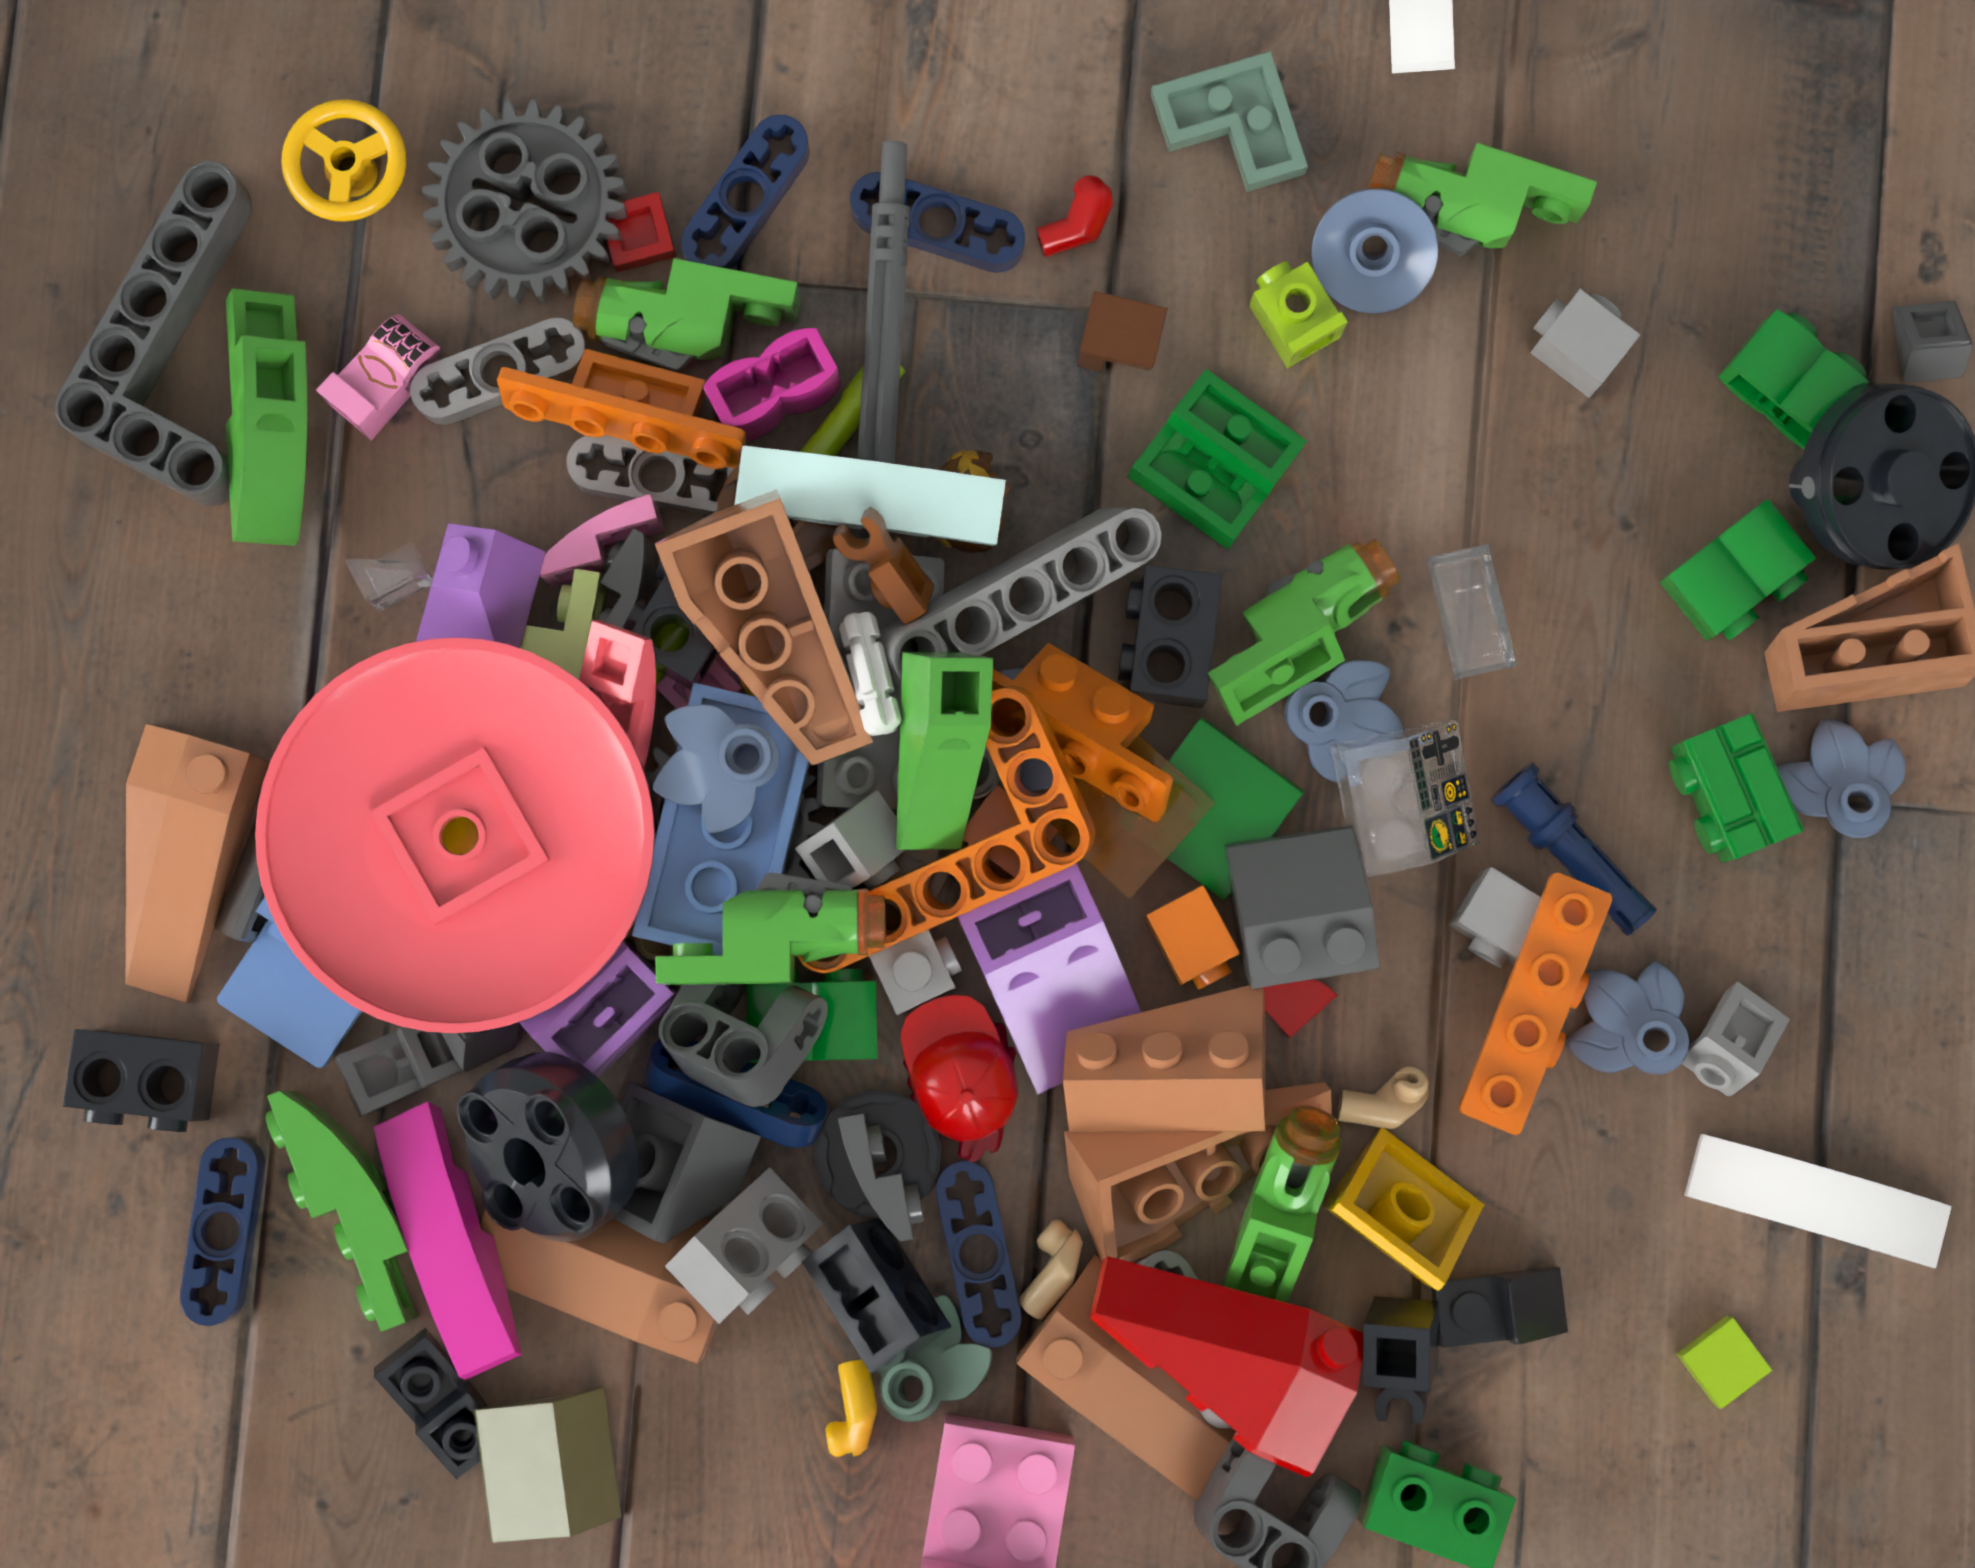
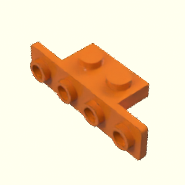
M589 349L584 350L572 384L507 367H502L497 377L504 408L528 421L539 422L546 419L571 426L575 431L585 436L595 438L604 435L629 441L637 448L646 452L663 453L668 451L687 456L698 464L711 469H723L725 467L734 469L740 464L742 446H747L746 433L743 429L698 417L706 395L703 389L704 379Z
M1049 642L1013 680L993 669L992 691L1009 686H1017L1027 689L1037 698L1073 777L1083 779L1115 798L1127 810L1138 812L1149 820L1158 822L1166 811L1173 778L1165 771L1126 749L1151 721L1154 709L1153 704ZM1003 698L994 708L993 717L999 729L1013 735L1022 730L1025 725L1026 715L1024 708L1019 702L1011 698Z
M1558 872L1549 876L1458 1109L1461 1114L1512 1135H1518L1522 1132L1546 1068L1552 1069L1555 1066L1564 1047L1566 1033L1561 1032L1568 1012L1570 1008H1577L1586 991L1589 974L1584 971L1612 903L1610 893Z

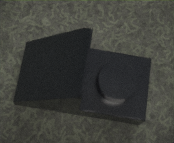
M1558 1266L1449 1278L1439 1291L1431 1288L1433 1301H1439V1346L1442 1348L1498 1341H1509L1514 1345L1568 1332L1561 1271Z

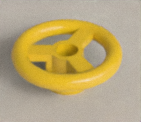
M351 99L327 101L305 112L288 132L281 158L283 177L294 199L312 214L324 219L342 222L363 219L385 207L399 190L406 170L405 144L394 122L376 107ZM350 118L367 123L378 133L354 144L349 141L334 142L319 132L317 128L332 120ZM304 146L321 156L324 160L325 176L331 184L329 200L313 192L302 175L300 161ZM387 153V168L380 184L367 196L351 202V197L361 196L374 186L378 174L374 159ZM347 157L355 158L352 168L346 171L338 170L339 163Z

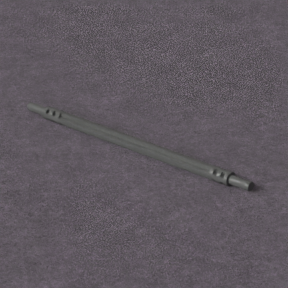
M885 141L882 143L879 203L872 205L858 459L891 464L895 463L910 207L904 205L908 145L899 141ZM866 528L853 529V536L856 538L865 539L870 537ZM836 807V817L850 809V807ZM863 883L859 884L856 888L859 894L863 892Z

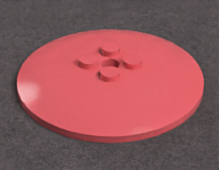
M457 637L428 639L382 651L355 664L321 689L298 713L274 752L262 784L256 818V858L261 886L269 910L281 935L307 970L332 993L353 1007L377 1019L401 1027L440 1033L480 1032L505 1027L532 1018L558 1005L589 982L612 958L628 935L640 911L648 888L654 857V810L649 784L642 763L629 736L601 699L580 680L558 665L532 652L508 644L484 639ZM457 817H467L472 820L479 834L478 842L474 849L464 855H456L450 852L443 840V832L446 825Z

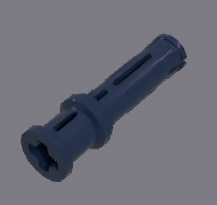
M1533 762L1529 763L1510 778L1490 800L1497 807L1504 805L1529 832L1527 840L1532 846H1538L1540 850L1546 847L1565 866L1574 879L1610 893L1612 903L1608 910L1609 916L1626 936L1632 934L1635 929H1639L1654 915L1657 908L1632 885L1622 871L1577 824L1576 819L1578 815L1575 813L1577 809L1570 802L1562 804L1537 776L1540 769Z

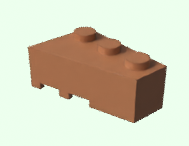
M1250 985L1067 1031L1063 1088L1069 1132L1265 1131L1266 1018L1264 987L1252 989Z

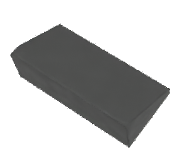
M256 818L215 922L216 930L233 939L249 943L255 941L268 919L255 912L265 897L256 858Z

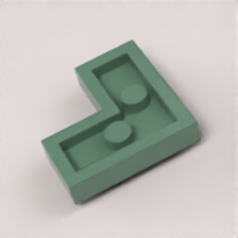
M1271 51L1152 86L1150 95L1169 152L1228 135L1246 192L1306 174L1308 165Z

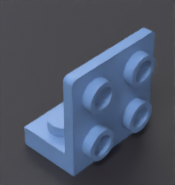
M264 897L255 912L268 919V921L218 995L217 1002L317 1068H324L328 1065L362 1011L332 993L300 962L281 935Z

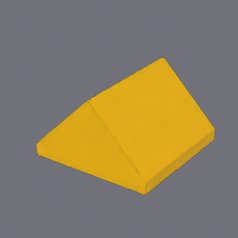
M1380 1128L1321 1206L1423 1284L1439 1291L1446 1284L1485 1204L1385 1128Z

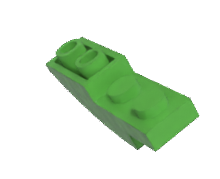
M232 288L225 299L232 415L225 424L232 541L295 546L299 542L305 485L307 368L305 341H297L294 295Z
M278 1091L268 1095L272 1111L266 1113V1122L274 1143L280 1149L286 1147L294 1171L288 1173V1183L293 1198L299 1208H308L311 1218L328 1215L337 1211L341 1222L334 1225L336 1240L345 1259L348 1261L354 1259L363 1283L357 1285L356 1291L361 1309L369 1322L376 1320L380 1332H383L417 1318L415 1306L396 1257L407 1253L408 1249L387 1181L383 1174L347 1130L310 1100L296 1091Z

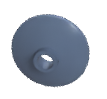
M1384 188L1358 190L1335 202L1319 221L1312 242L1313 268L1327 294L1339 304L1363 313L1389 312L1414 300L1425 289L1432 278L1438 259L1436 231L1425 210L1407 195ZM1370 236H1380L1386 241L1387 247L1381 254L1371 255L1363 249L1364 241Z

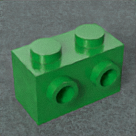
M1403 1440L1400 1450L1382 1444L1357 1519L1364 1528L1471 1568H1493L1517 1499L1507 1490L1499 1487L1503 1477L1467 1462L1464 1464L1462 1473L1438 1464L1441 1455L1439 1452L1408 1440ZM1413 1484L1410 1494L1400 1497L1402 1490L1407 1485ZM1474 1508L1472 1515L1463 1520L1465 1513L1469 1509Z

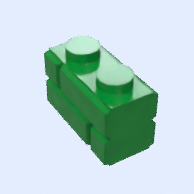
M1753 713L1670 747L1675 759L1669 761V771L1673 782L1683 796L1691 794L1700 814V818L1694 820L1697 837L1709 855L1717 853L1721 863L1738 859L1805 831Z

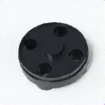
M1862 383L1854 386L1847 394L1835 401L1815 425L1807 441L1803 457L1795 464L1790 474V494L1796 505L1803 509L1806 522L1817 541L1825 550L1839 560L1855 566L1881 570L1917 566L1938 556L1941 551L1947 549L1961 533L1975 505V436L1961 411L1942 395L1914 385Z
M552 1052L530 1053L514 1058L489 1072L475 1084L473 1089L463 1094L458 1100L456 1107L457 1118L462 1130L465 1132L469 1162L482 1188L483 1204L489 1216L502 1228L511 1231L524 1228L535 1235L552 1241H577L589 1236L612 1220L632 1197L639 1171L638 1151L632 1128L622 1107L611 1091L596 1075L580 1063Z

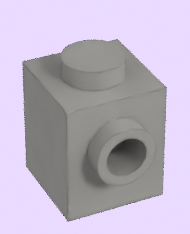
M1579 289L1568 305H1565L1556 298L1533 329L1540 333L1542 338L1530 353L1590 398L1641 334L1621 320L1622 314L1611 301L1598 294L1590 296L1582 289Z
M878 790L836 817L795 848L817 880L846 884L852 888L863 883L868 891L874 889L900 870L894 859L905 851L896 849L897 817Z
M1489 867L1480 871L1448 925L1472 939L1473 941L1468 949L1488 963L1502 968L1505 961L1515 965L1541 897L1496 869Z
M929 929L869 956L897 1016H901L935 998L956 990L951 976L962 971L946 936L934 941Z

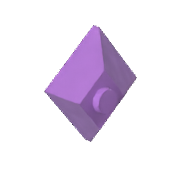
M448 523L416 642L428 639L457 637L484 639L520 648L546 551L497 530Z

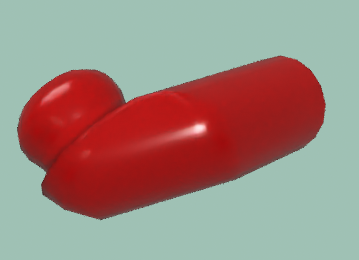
M1094 175L1080 178L1073 187L1076 195L1067 218L1035 228L1039 246L1044 257L1092 243L1100 236L1113 207L1112 191L1101 178Z

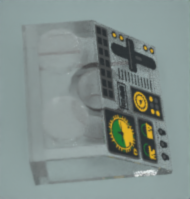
M1457 719L1331 745L1346 825H1352L1366 877L1430 865L1480 844Z

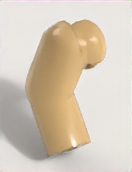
M1405 1066L1400 1068L1375 1094L1342 1089L1338 1101L1337 1121L1395 1129L1425 1104L1429 1095L1428 1077L1417 1067Z
M1059 1219L1052 1220L1037 1239L1038 1247L1050 1254L1051 1258L1044 1269L1019 1297V1303L1023 1309L1034 1318L1041 1320L1073 1285L1083 1246L1082 1238L1077 1229L1074 1228L1071 1231Z

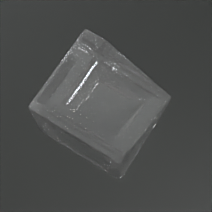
M413 543L406 544L377 560H345L364 599L382 611L431 586L433 579L417 546Z

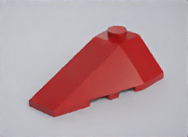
M1110 1256L1102 1261L1090 1319L1148 1368L1160 1367L1189 1392L1185 1399L1198 1410L1203 1412L1209 1408L1236 1431L1233 1439L1247 1451L1302 1476L1309 1477L1314 1474L1357 1394L1363 1360V1332L1309 1308Z

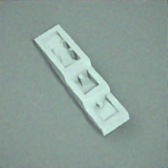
M742 446L734 505L777 489L788 519L839 526L844 523L848 528L862 529L864 526L860 520L864 510L872 507L882 515L888 532L925 538L931 536L994 546L997 545L1006 480L877 461Z

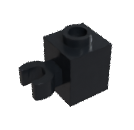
M1374 1296L1363 1324V1387L1380 1388L1375 1402V1413L1378 1421H1387L1391 1406L1390 1401L1394 1398H1402L1407 1400L1412 1406V1424H1421L1427 1408L1426 1392H1430L1439 1363V1301Z

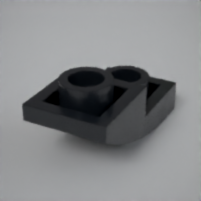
M425 1327L375 1366L374 1378L415 1423V1434L457 1480L480 1462L474 1409L488 1407V1405L468 1379L465 1380L458 1376L448 1353Z

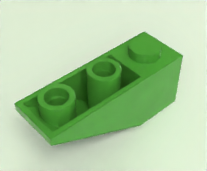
M903 652L896 849H961L991 726L993 658L968 653Z

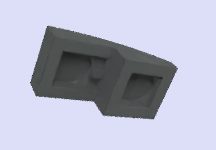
M401 1026L390 1034L342 1053L334 1059L359 1118L463 1071L454 1059L442 1033L426 1032Z

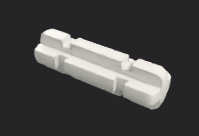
M853 612L844 617V622L840 624L839 630L844 648L851 651V654L846 655L857 702L865 705V708L860 710L864 730L871 736L888 735L897 730V726L901 724L902 717L897 699L889 695L895 692L884 646L882 643L876 642V639L881 637L877 619L871 612L859 614Z

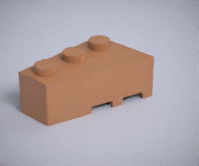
M1957 543L1941 551L1938 556L1909 570L1904 569L1888 577L1885 582L1856 596L1851 595L1783 628L1764 652L1777 712L1965 687L1975 677V607L1960 544Z

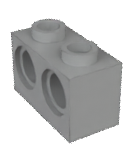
M769 1167L703 1227L665 1267L720 1324L738 1305L747 1315L776 1288L768 1278L775 1270L784 1279L802 1263L801 1261L813 1252L804 1242L823 1223Z

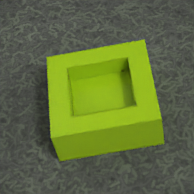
M1727 1315L1676 1353L1713 1405L1719 1409H1723L1773 1371L1735 1319Z

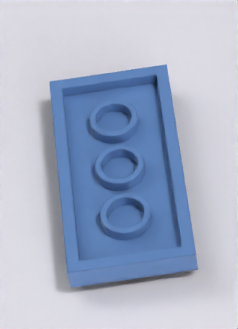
M693 683L688 706H716L722 709L736 725L754 724L764 728L773 736L778 745L780 762L773 778L765 785L757 788L752 812L742 823L729 830L709 833L703 821L702 804L694 806L681 805L665 799L654 843V857L649 884L640 911L636 917L632 936L671 946L675 943H712L713 955L721 956L723 955V902L747 890H756L767 873L784 874L810 762L764 709L757 697ZM678 744L677 752L682 749V747H681L679 744ZM753 746L740 748L735 758L737 766L742 769L753 768L759 761L758 749Z

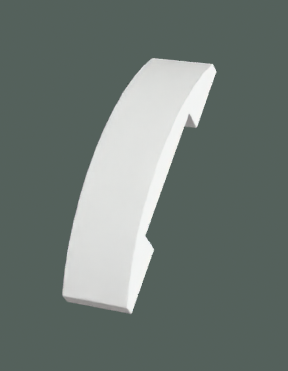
M1700 1134L1684 1196L1779 1222L1931 1268H1936L1952 1207L1863 1178L1705 1134Z

